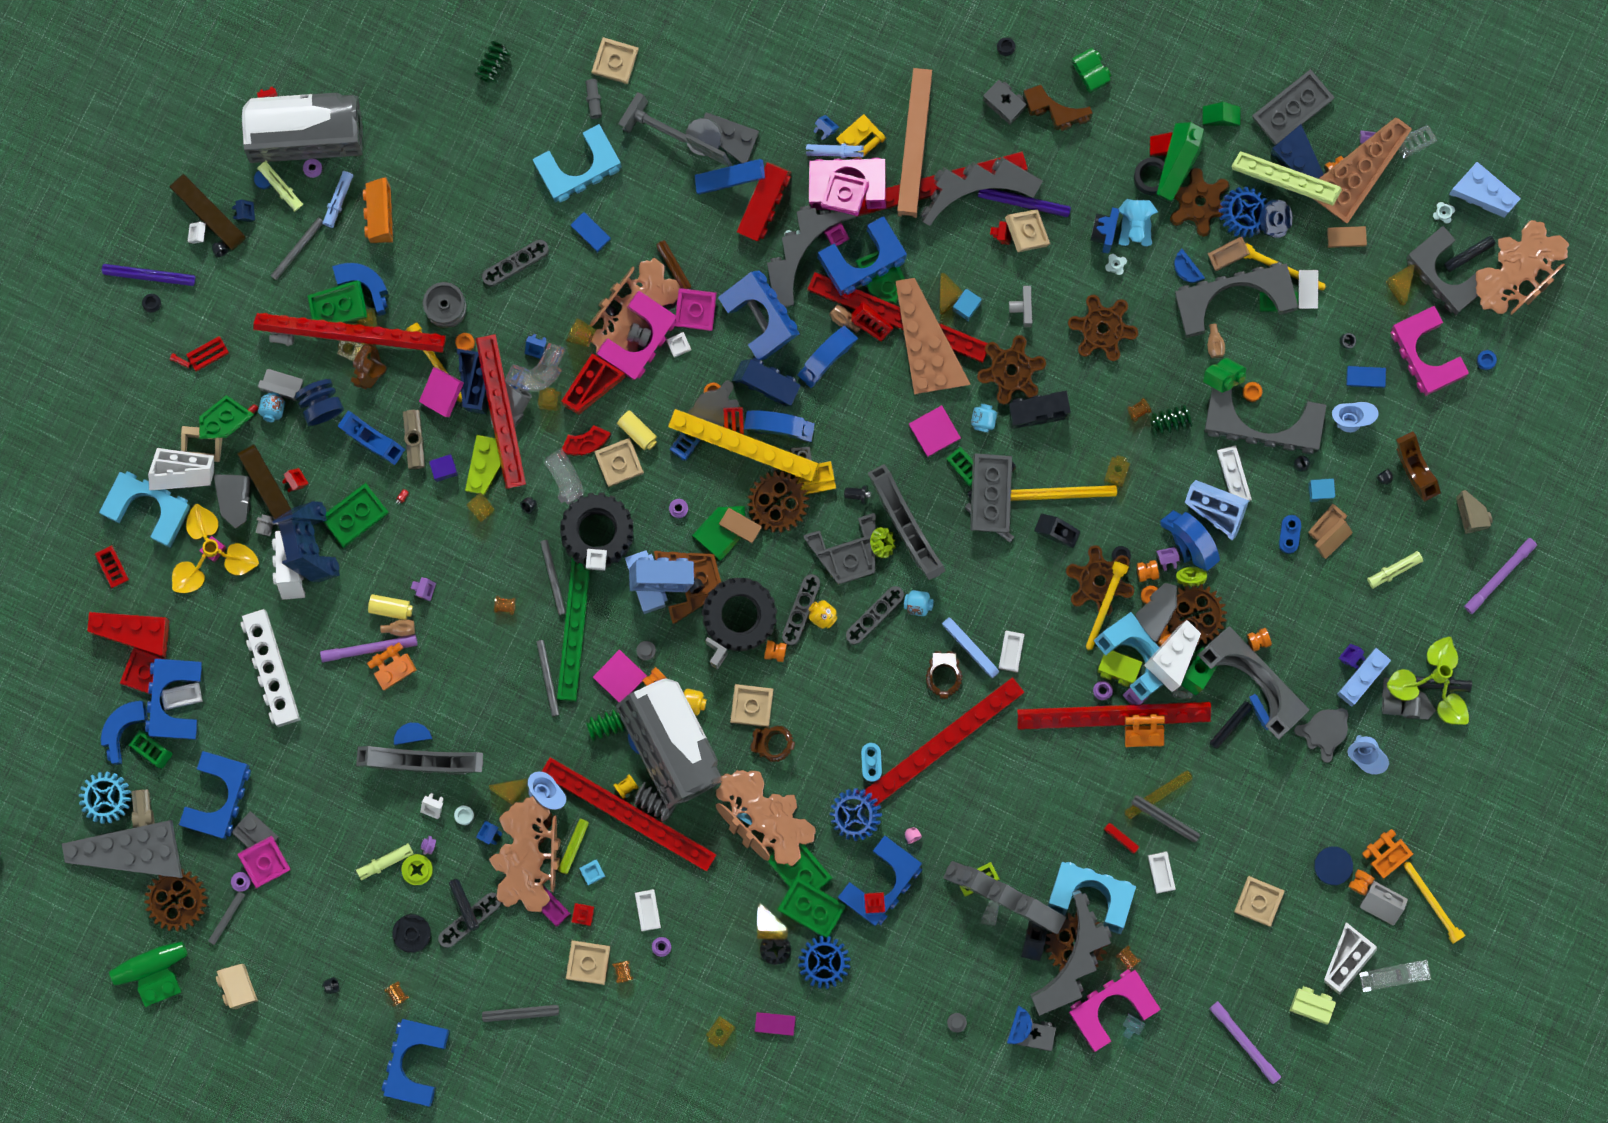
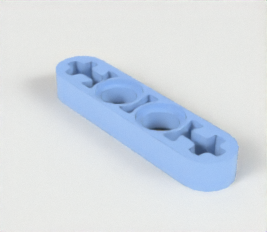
M950 617L942 623L949 634L988 676L993 679L999 673L996 666Z

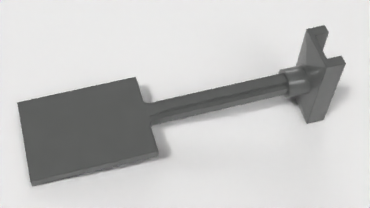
M637 92L618 123L623 127L622 130L627 133L631 132L637 121L646 123L681 142L690 144L694 150L728 167L732 166L725 152L689 134L685 135L648 116L647 113L643 112L648 101L639 92Z

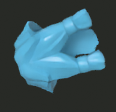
M1126 199L1118 208L1119 213L1123 215L1119 244L1121 246L1129 245L1130 237L1134 242H1141L1143 246H1150L1152 244L1150 217L1158 213L1150 200Z

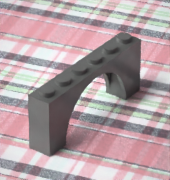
M1274 263L1270 268L1266 269L1263 267L1254 268L1252 272L1246 274L1244 271L1234 274V277L1226 278V276L1218 277L1214 282L1210 283L1202 281L1197 283V286L1190 288L1189 285L1179 287L1178 291H1175V297L1186 338L1205 334L1204 315L1209 303L1218 293L1230 287L1248 286L1258 289L1271 299L1279 315L1298 311V304L1287 263Z
M1212 387L1204 432L1208 433V436L1211 437L1222 435L1227 436L1228 440L1238 441L1239 438L1246 440L1245 442L1249 444L1261 442L1265 443L1264 446L1275 448L1278 445L1283 446L1284 450L1295 451V449H1300L1302 453L1314 454V452L1317 453L1320 446L1326 405L1308 401L1301 418L1292 427L1279 433H1261L1245 425L1236 414L1232 403V389L1220 392Z
M1230 626L1198 654L1211 669L1218 665L1233 666L1247 673L1258 683L1265 693L1270 706V718L1265 726L1278 740L1309 711L1307 706Z

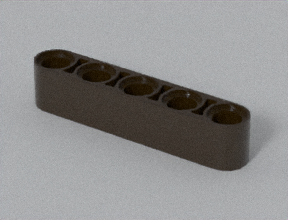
M182 174L169 186L232 251L246 239L244 234L187 176Z
M253 444L237 453L274 519L291 510L290 505L256 446Z

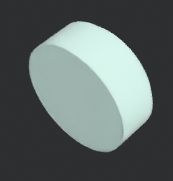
M460 806L456 809L454 817L460 825H469L474 819V812L468 806Z

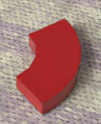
M593 425L583 435L573 436L568 434L560 452L571 456L590 454L603 446L611 433Z

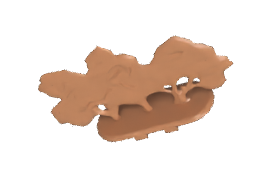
M1534 220L1529 221L1522 229L1521 242H1517L1511 237L1498 239V246L1501 249L1498 253V261L1503 264L1502 268H1484L1476 271V294L1481 298L1480 305L1484 310L1493 309L1497 314H1504L1508 309V301L1518 299L1519 304L1511 311V315L1524 303L1529 305L1554 281L1552 277L1565 265L1561 264L1554 271L1551 269V262L1567 258L1569 243L1560 235L1547 237L1545 224ZM1544 258L1547 259V264H1545V262L1543 261ZM1539 269L1548 271L1550 274L1541 284L1535 280ZM1525 280L1530 281L1535 286V289L1528 296L1519 293V286ZM1505 289L1512 290L1515 293V295L1511 293L1509 296L1503 294V291ZM1506 297L1507 300L1503 301L1501 298Z
M653 258L651 261L641 262L638 279L631 280L629 277L634 271L633 266L619 284L616 283L611 287L610 291L612 294L610 297L603 299L598 305L601 309L588 326L592 327L599 318L604 320L603 328L593 331L590 335L591 342L596 346V353L607 338L629 352H637L639 344L635 341H627L632 324L636 323L643 329H650L648 323L643 318L627 308L637 291L642 292L661 306L674 304L678 299V290L680 288L678 282L674 279L664 280V265L656 258ZM638 282H640V283H642L643 286H642V287H639V286L636 285V284H637ZM625 283H628L632 290L631 294L624 298L619 297L617 293ZM614 299L621 304L622 309L618 315L610 316L607 314L606 308ZM608 321H611L614 325V332L612 333L609 331L608 326L610 323ZM604 329L607 331V335L603 334Z
M737 770L732 775L724 774L721 778V785L716 790V796L724 802L729 801L732 806V812L720 803L716 804V808L730 825L729 830L733 834L738 833L743 838L742 844L747 849L751 846L763 859L770 860V854L765 847H772L775 851L777 863H788L790 866H793L801 858L798 845L800 843L814 842V834L816 833L815 827L805 819L793 818L792 814L797 808L795 795L782 797L779 794H772L769 798H765L763 796L764 781L759 771L746 772L744 770ZM737 797L742 799L739 809L736 808L738 805L735 804ZM743 807L747 808L746 811H742L741 809ZM739 813H746L752 818V824L748 828L736 817ZM752 830H757L765 835L762 843L751 833ZM772 839H776L775 843H771L770 841Z
M533 796L526 798L523 803L516 802L510 807L509 811H506L499 818L503 830L511 835L514 841L512 844H505L500 849V853L493 855L489 860L496 871L506 874L503 881L498 884L497 900L506 907H510L516 904L518 900H522L528 911L541 912L542 907L550 901L549 895L543 888L546 880H550L551 891L554 892L556 870L560 866V858H556V850L560 847V838H557V816L553 817L552 830L548 831L543 822L548 818L550 809L537 803ZM540 818L541 823H538L536 819ZM533 824L538 825L539 827H541V828H540V831H543V832H542V833L536 832V831L532 828V825H533ZM536 835H539L540 838L536 840ZM544 837L551 839V853L549 854L541 853L538 849V843ZM544 859H551L550 875L540 871ZM535 879H541V881L536 883Z

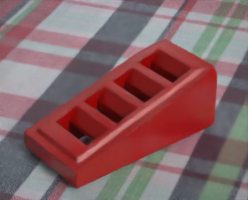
M864 302L851 315V322L879 341H882L893 330V327ZM881 326L884 327L880 333L877 332Z
M113 545L95 553L111 588L129 580ZM111 552L112 556L102 560V556ZM113 559L115 560L116 563L111 564L107 567L105 566V563ZM118 566L119 570L109 574L108 570ZM120 573L122 574V577L112 581V577Z

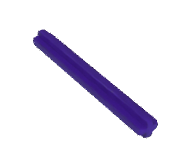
M990 188L979 190L978 193L980 198L1033 210L1038 209V211L1069 217L1071 211L1070 206Z
M103 264L102 273L110 276L194 286L196 280L194 275L110 264Z

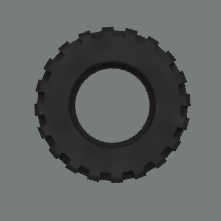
M588 493L586 497H583V495L578 497L575 503L572 502L568 510H565L561 520L560 534L563 547H565L569 557H573L576 563H582L584 567H586L587 549L607 550L606 568L610 567L614 562L618 563L621 557L628 553V549L633 541V520L629 510L624 507L621 501L618 502L616 497L611 495L609 497L605 496V493H599V495ZM590 515H604L613 522L615 535L609 544L602 547H591L581 540L579 526Z
M748 578L727 579L717 584L708 593V597L705 598L704 608L702 609L703 625L713 641L726 649L734 651L754 649L763 644L774 631L773 627L777 621V608H775L774 598L771 597L767 588H764L757 581ZM736 596H744L750 599L757 608V620L754 626L748 631L741 633L728 629L722 620L724 604Z

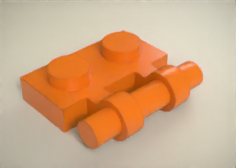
M400 642L394 646L390 645L385 652L380 655L376 654L372 657L371 661L367 662L371 669L375 666L379 667L380 670L374 673L383 690H387L417 670L408 654L400 657L398 652L403 649ZM392 657L394 661L386 666L384 661Z
M1150 714V716L1139 717V715L1125 717V725H1133L1125 726V747L1164 746V725H1157L1165 723L1164 716ZM1139 724H1150V726H1139Z
M1392 829L1387 833L1381 834L1380 839L1374 844L1370 843L1362 853L1365 859H1368L1371 855L1376 858L1371 863V866L1382 879L1413 855L1401 839L1396 843L1391 840L1396 835ZM1386 844L1389 849L1381 855L1378 850Z

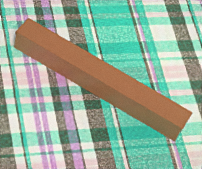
M913 68L897 210L898 216L909 215L917 218L932 83V70Z

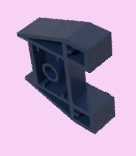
M315 501L294 507L272 522L279 525L287 559L282 561V564L309 581L322 582L340 576L339 563L336 557L319 556L318 554L319 547L315 542V531L312 525L327 521L323 502Z

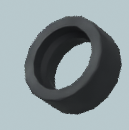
M1151 157L1142 160L1137 165L1134 173V183L1139 191L1147 195H1157L1158 186L1149 187L1145 185L1141 180V172L1147 166H1157L1163 171L1164 161Z

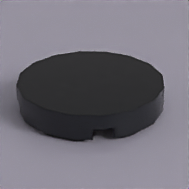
M408 914L401 917L395 923L392 937L400 950L407 953H416L423 950L429 944L431 928L423 917L416 914Z

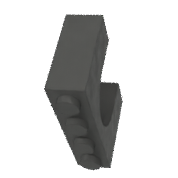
M1442 226L1414 249L1406 259L1408 260V266L1420 274L1421 281L1426 285L1429 284L1433 289L1432 293L1435 297L1443 300L1445 308L1450 313L1457 315L1479 297L1476 294V273L1467 281L1458 285L1447 284L1437 276L1435 271L1436 258L1455 242L1453 236Z

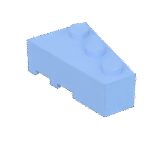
M1478 162L1474 164L1449 194L1466 200L1470 204L1473 203L1483 207L1482 209L1504 218L1521 199Z
M1197 480L1191 484L1185 500L1188 506L1203 518H1207L1214 524L1213 526L1222 530L1231 540L1238 534L1249 502L1247 499Z

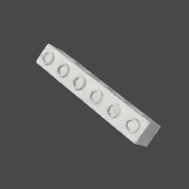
M262 609L242 616L243 622H241L243 632H247L249 640H246L249 651L253 650L255 658H252L254 668L258 669L260 673L258 681L260 687H264L266 692L263 697L266 705H270L272 712L269 713L272 724L275 723L277 727L299 721V713L267 611ZM257 628H262L263 630L260 637H254V630ZM262 646L268 647V653L266 655L259 654V650ZM268 664H273V672L267 674L265 667ZM274 682L280 684V688L276 692H272L270 689ZM280 700H284V709L277 710V702Z

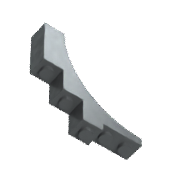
M1003 157L995 161L992 166V173L974 162L971 165L968 164L963 171V178L943 167L934 176V180H936L934 184L939 187V190H935L932 194V202L929 207L926 206L922 211L921 220L930 226L938 214L950 203L976 190L1006 188L1034 197L1043 181Z
M811 206L800 207V211H797L800 234H796V231L785 233V236L782 237L785 260L777 257L770 259L771 262L767 263L771 288L776 292L780 304L785 307L794 306V275L798 263L809 245L828 228L840 222L854 219L855 215L843 212L831 213V210L821 211L820 215H817L816 208L811 209Z
M885 464L868 472L884 509L891 517L899 536L904 541L917 567L922 570L928 580L936 578L945 572L943 564L916 523L891 472Z
M361 746L357 750L356 766L392 771L407 770L422 773L437 772L462 775L482 772L483 753L430 752Z
M951 861L946 869L944 879L979 894L1045 930L1058 935L1066 917L1052 908L972 867Z
M1080 890L1072 893L1078 917L1077 938L1073 951L1059 974L1046 986L1030 994L1039 1016L1082 998L1081 992L1084 991L1080 980L1076 981L1075 979L1096 971L1095 965L1098 964L1094 953L1090 954L1089 952L1111 943L1109 938L1112 935L1108 926L1104 927L1102 922L1094 924L1097 922L1093 911L1089 912L1087 905L1090 903L1086 893L1082 894Z

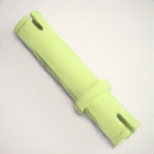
M267 161L257 168L280 194V198L284 199L294 212L303 206V203L293 193V189L284 183Z
M1416 551L1387 568L1383 567L1380 572L1368 577L1367 581L1370 587L1374 589L1386 581H1392L1393 577L1413 566L1422 563L1423 558Z
M409 843L377 860H371V863L356 869L362 881L375 873H381V870L414 853Z

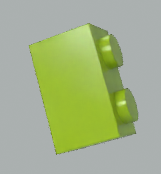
M1111 651L1106 656L1103 655L1097 672L1101 673L1100 676L1105 679L1111 680V678L1119 680V684L1129 687V685L1136 681L1142 662Z

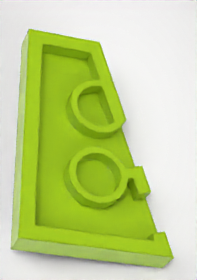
M476 436L465 489L466 492L485 495L501 466L496 438Z

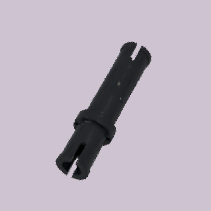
M1415 675L1416 682H1419L1426 678L1423 676ZM1454 677L1448 679L1450 681L1449 684L1460 685H1448L1447 690L1450 693L1454 691L1471 693V680H1456ZM1430 679L1429 681H1427V682L1437 683V682L1434 681V679ZM1423 683L1417 687L1443 690L1444 683Z

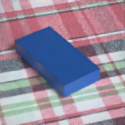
M585 212L571 224V227L597 252L611 240Z
M1347 366L1346 386L1385 388L1386 368Z

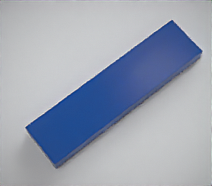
M758 159L695 175L697 194H704L765 179L763 160Z

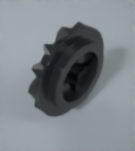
M770 934L763 939L760 945V953L767 963L773 965L782 964L790 956L791 945L785 936ZM773 941H775L777 946H784V948L778 951L777 958L774 952H767V950L773 947Z

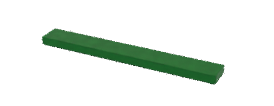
M573 557L557 700L576 702L590 569H586L582 563H576Z

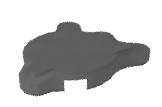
M727 380L719 389L702 393L693 407L689 409L688 414L724 426L723 408H733L739 405L738 400L729 399V395L733 390V383ZM728 412V425H732L731 412ZM735 412L736 427H740L739 415Z
M1344 708L1319 711L1307 724L1296 726L1294 732L1297 736L1306 739L1309 749H1314L1317 746L1320 747L1322 761L1329 763L1332 760L1335 747L1346 738L1348 712Z

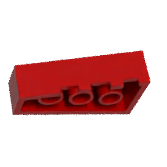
M769 162L766 163L764 168L765 179L758 181L737 230V233L755 241L765 238L768 231L766 226L769 221L773 220L775 215L774 209L777 204L779 205L783 197L782 192L787 187L792 173Z
M89 612L87 631L93 635L166 658L170 620L166 617Z

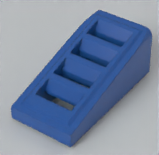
M682 432L671 446L670 452L686 462L701 439L696 438L693 441L686 436L687 434ZM684 439L692 445L689 447L682 440ZM680 445V446H682L683 448H685L687 451L684 453L682 450H680V449L677 448V447Z

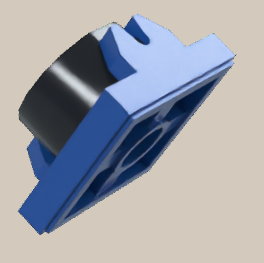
M1112 207L1110 216L1096 213L1090 241L1103 243L1102 253H1110L1119 215V209Z

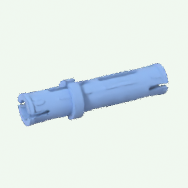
M807 144L806 150H809L806 151L807 156H833L846 159L847 157L863 158L864 152H856L864 150L862 145Z
M342 171L331 203L327 205L328 210L322 222L325 226L334 228L337 216L342 211V203L354 177L349 172Z

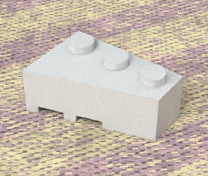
M1186 620L1176 628L1145 663L1144 666L1171 692L1181 686L1201 633Z

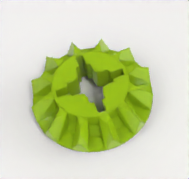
M881 527L875 529L870 538L872 551L880 558H887L892 555L893 550L896 548L894 546V541L896 540L893 539V533L889 532L888 528Z
M1186 567L1177 572L1176 579L1183 586H1199V584H1204L1205 580H1207V573L1198 567Z
M420 854L411 855L402 864L403 878L412 885H422L430 879L433 866L427 857ZM411 864L417 867L424 864L421 868L423 876L418 873L414 875L412 873L414 869Z

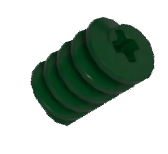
M491 41L492 46L487 48L489 53L484 54L485 59L480 61L482 66L477 67L478 72H475L474 75L484 82L497 83L494 75H501L497 69H504L501 62L507 63L508 61L504 56L510 57L511 54L502 44Z
M1185 405L1181 406V411L1178 407H1174L1173 412L1171 409H1167L1166 415L1162 410L1159 411V416L1155 412L1151 415V427L1155 437H1157V431L1164 435V429H1167L1169 433H1171L1172 427L1179 431V425L1185 430L1187 423L1192 428V419Z

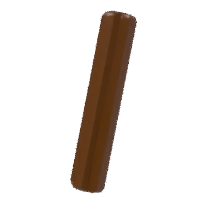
M660 241L657 244V248L680 288L690 289L691 284L666 241Z

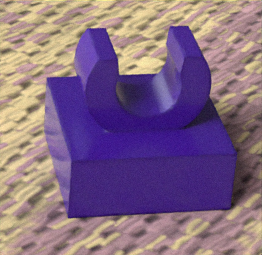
M1349 644L1338 659L1342 663L1358 669L1357 661L1359 659L1365 661L1364 651L1360 647Z

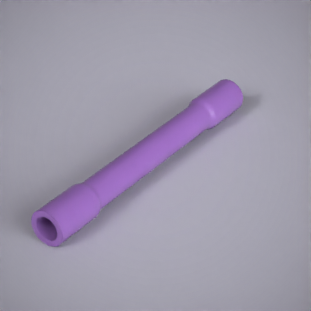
M1528 538L1492 579L1467 602L1464 608L1470 614H1473L1511 571L1537 546L1536 542Z
M409 635L381 642L320 651L322 662H328L345 657L385 651L390 645L394 646L399 642L403 648L417 646L416 635Z
M1217 1001L1209 1009L1260 1067L1267 1079L1272 1084L1277 1082L1281 1078L1279 1073L1266 1061L1231 1019L1228 1012Z

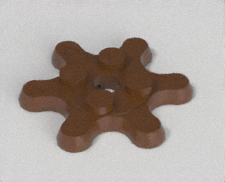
M1195 167L1189 172L1190 184L1186 187H1180L1174 197L1179 202V209L1171 214L1170 221L1173 225L1179 226L1184 221L1191 220L1196 224L1197 234L1205 237L1209 235L1211 230L1210 220L1224 215L1219 212V209L1223 208L1220 205V197L1229 189V182L1226 179H1219L1214 184H1208L1204 181L1203 171ZM1196 197L1205 198V204L1198 206L1195 203Z
M1090 295L1086 299L1089 313L1085 317L1073 316L1068 320L1070 329L1081 331L1084 335V341L1079 345L1078 352L1081 356L1086 357L1094 349L1101 348L1105 351L1108 360L1117 361L1120 358L1118 342L1124 338L1133 340L1138 336V329L1135 326L1126 325L1122 321V315L1127 311L1128 303L1120 299L1112 307L1105 308L1101 305L1098 296ZM1100 324H1106L1108 331L1101 334L1097 327Z
M1022 335L1014 337L1012 346L1007 350L1001 349L995 342H989L985 346V352L991 357L992 365L988 369L980 370L977 374V379L980 383L995 382L998 385L997 401L1001 404L1010 402L1011 395L1015 390L1023 391L1030 398L1038 394V387L1032 382L1031 375L1034 371L1044 369L1046 360L1042 356L1034 358L1026 356L1024 349L1027 341ZM1008 365L1015 366L1016 373L1014 375L1007 374L1006 368Z
M1093 545L1088 550L1089 563L1082 567L1070 564L1066 568V574L1070 578L1077 579L1080 584L1079 590L1071 596L1072 604L1074 606H1081L1087 600H1093L1097 603L1099 612L1114 575L1112 573L1114 562H1120L1129 566L1130 562L1128 557L1124 555L1118 556L1114 561H1106L1103 558L1102 549L1097 545ZM1096 576H1104L1106 583L1103 586H1097L1094 582ZM1120 578L1114 596L1121 595L1125 598H1130L1134 594V587L1123 582ZM1111 604L1109 606L1106 616L1110 615L1112 612Z

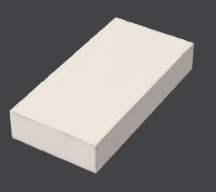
M1299 270L1298 308H1318V270Z
M1005 631L998 669L1018 672L1024 634Z
M198 682L163 690L161 693L164 710L203 702Z
M1168 853L1148 855L1156 894L1176 890Z
M655 890L635 893L641 931L661 928Z

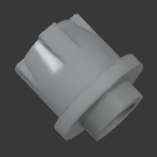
M263 514L261 518L257 517L258 524L255 533L271 536L273 525H275L272 522L273 517Z

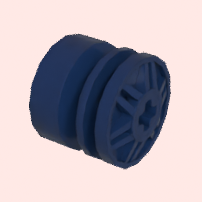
M330 379L313 382L300 389L294 395L296 400L300 401L299 407L307 408L302 414L308 426L329 421L344 411L339 397H332L336 390L331 388L333 383Z

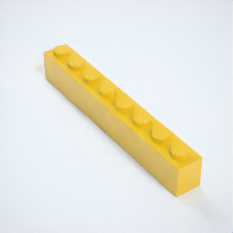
M677 409L674 410L668 426L809 481H814L820 463Z

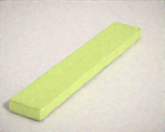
M1241 151L1231 166L1232 170L1330 205H1334L1342 191L1340 186Z

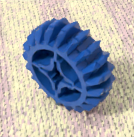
M1241 187L1236 188V191L1231 190L1229 195L1224 196L1225 201L1220 203L1223 208L1219 209V212L1224 214L1220 217V220H1225L1223 227L1228 225V232L1230 233L1234 230V236L1240 234L1243 238L1246 235L1248 238H1251L1253 234L1258 235L1260 230H1262L1260 217L1266 198L1261 200V193L1255 194V189L1249 191L1248 187H1244L1243 190ZM1242 199H1246V200L1250 201L1252 204H1247V203H1246L1244 200H1242ZM1232 206L1235 208L1234 216L1232 214ZM1250 209L1248 212H1246L1247 214L1239 216V214H1241L1242 211ZM1255 209L1257 211V219L1254 217ZM1237 221H1242L1245 225L1248 226H1243L1239 224Z
M854 788L853 792L848 789L846 794L842 792L839 794L840 798L834 799L836 804L831 805V808L835 810L830 812V816H835L831 823H837L834 830L841 829L839 835L843 836L846 833V839L848 840L852 836L854 841H857L859 837L861 840H864L866 835L870 837L872 836V831L878 830L874 824H881V821L876 819L882 816V813H877L881 806H875L874 804L878 799L871 800L872 793H868L865 796L866 790L864 789L860 793L858 788ZM850 799L861 801L856 807L848 805L846 802ZM866 807L869 810V820L868 817L865 815ZM842 811L847 815L846 822L843 819ZM854 811H857L858 817L853 819L855 815ZM855 822L866 826L862 830L850 828Z
M820 936L819 943L813 938V946L808 942L806 943V946L809 948L808 951L803 948L801 949V952L806 955L805 957L799 956L798 958L804 960V963L798 964V967H805V970H802L800 973L801 975L808 974L805 977V981H808L810 978L813 979L811 986H814L817 981L819 982L818 988L820 989L822 983H825L826 989H829V982H832L835 987L837 986L836 979L839 982H843V979L840 977L841 974L844 976L848 975L843 970L844 968L850 969V965H845V962L851 960L850 957L844 958V955L849 952L848 950L841 951L844 947L843 943L839 947L836 946L838 939H835L832 944L830 943V936L827 937V942H823V936ZM827 946L834 950L827 955H822L816 948ZM812 953L818 962L814 969L810 971L808 959ZM837 954H839L841 959V966L838 972L831 964ZM817 955H819L823 959L829 958L832 955V957L829 959L830 962H828L830 963L829 967L832 970H830L826 966H822L817 970V968L820 966L819 963H821L819 961L820 958ZM821 970H827L833 977L822 979L815 975Z

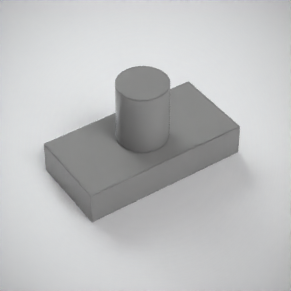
M1023 286V301H1009V313L1023 312L1024 327H1031V286Z

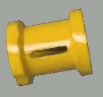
M630 774L620 783L614 784L615 789L623 799L633 789L639 788Z

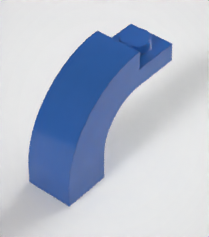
M344 263L332 266L338 286L356 280L360 281L362 286L371 291L378 315L386 314L385 308L388 305L385 296H381L388 294V291L376 272L369 267L357 263Z
M843 326L813 353L798 373V376L812 388L827 369L839 357L849 351L858 338L846 326Z
M350 411L345 414L338 425L352 439L393 465L397 463L405 451L394 440L376 431Z
M747 411L744 430L757 434L783 435L804 442H811L815 423L805 421L801 417L783 413Z
M1173 510L1160 521L1161 527L1176 534L1186 543L1191 552L1194 565L1208 571L1220 561L1219 553L1212 537L1192 515L1187 512L1181 515Z
M136 701L127 703L116 709L105 722L101 734V746L109 747L107 749L108 761H111V764H122L120 738L123 731L132 724L148 721L146 702Z

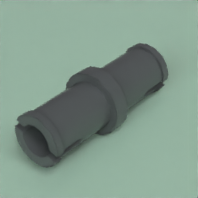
M586 80V102L589 103L590 118H601V96L598 93L597 80Z

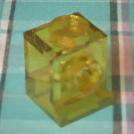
M340 340L337 354L354 361L357 353L366 343Z
M554 388L540 390L538 399L539 409L558 411L561 392L556 391Z
M1119 455L1116 458L1112 457L1104 481L1122 487L1130 465L1127 462V458ZM1120 466L1122 471L1116 472L1115 467Z
M481 492L466 505L480 522L495 510Z
M719 1016L706 1034L709 1037L707 1041L716 1048L718 1045L723 1047L736 1027ZM718 1029L723 1030V1035L721 1037H718L716 1035V1031Z

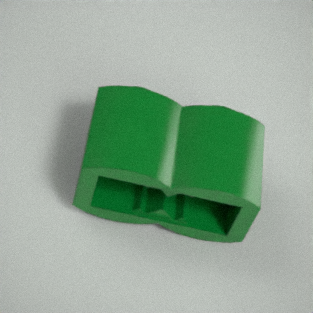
M1093 48L1075 56L1071 61L1089 93L1109 84L1110 77L1112 76L1109 69L1101 64L1102 57L1100 53L1094 51Z
M1224 358L1218 364L1211 365L1206 369L1203 382L1220 392H1226L1232 389L1233 386L1244 382L1246 368L1229 358Z

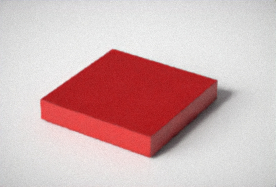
M133 647L120 684L148 694L149 682H153V675L150 674V665L155 662V659L164 658Z

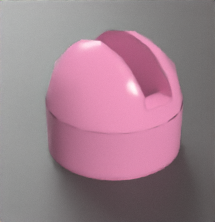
M914 827L907 829L905 832L908 844L914 843L922 837L919 830Z

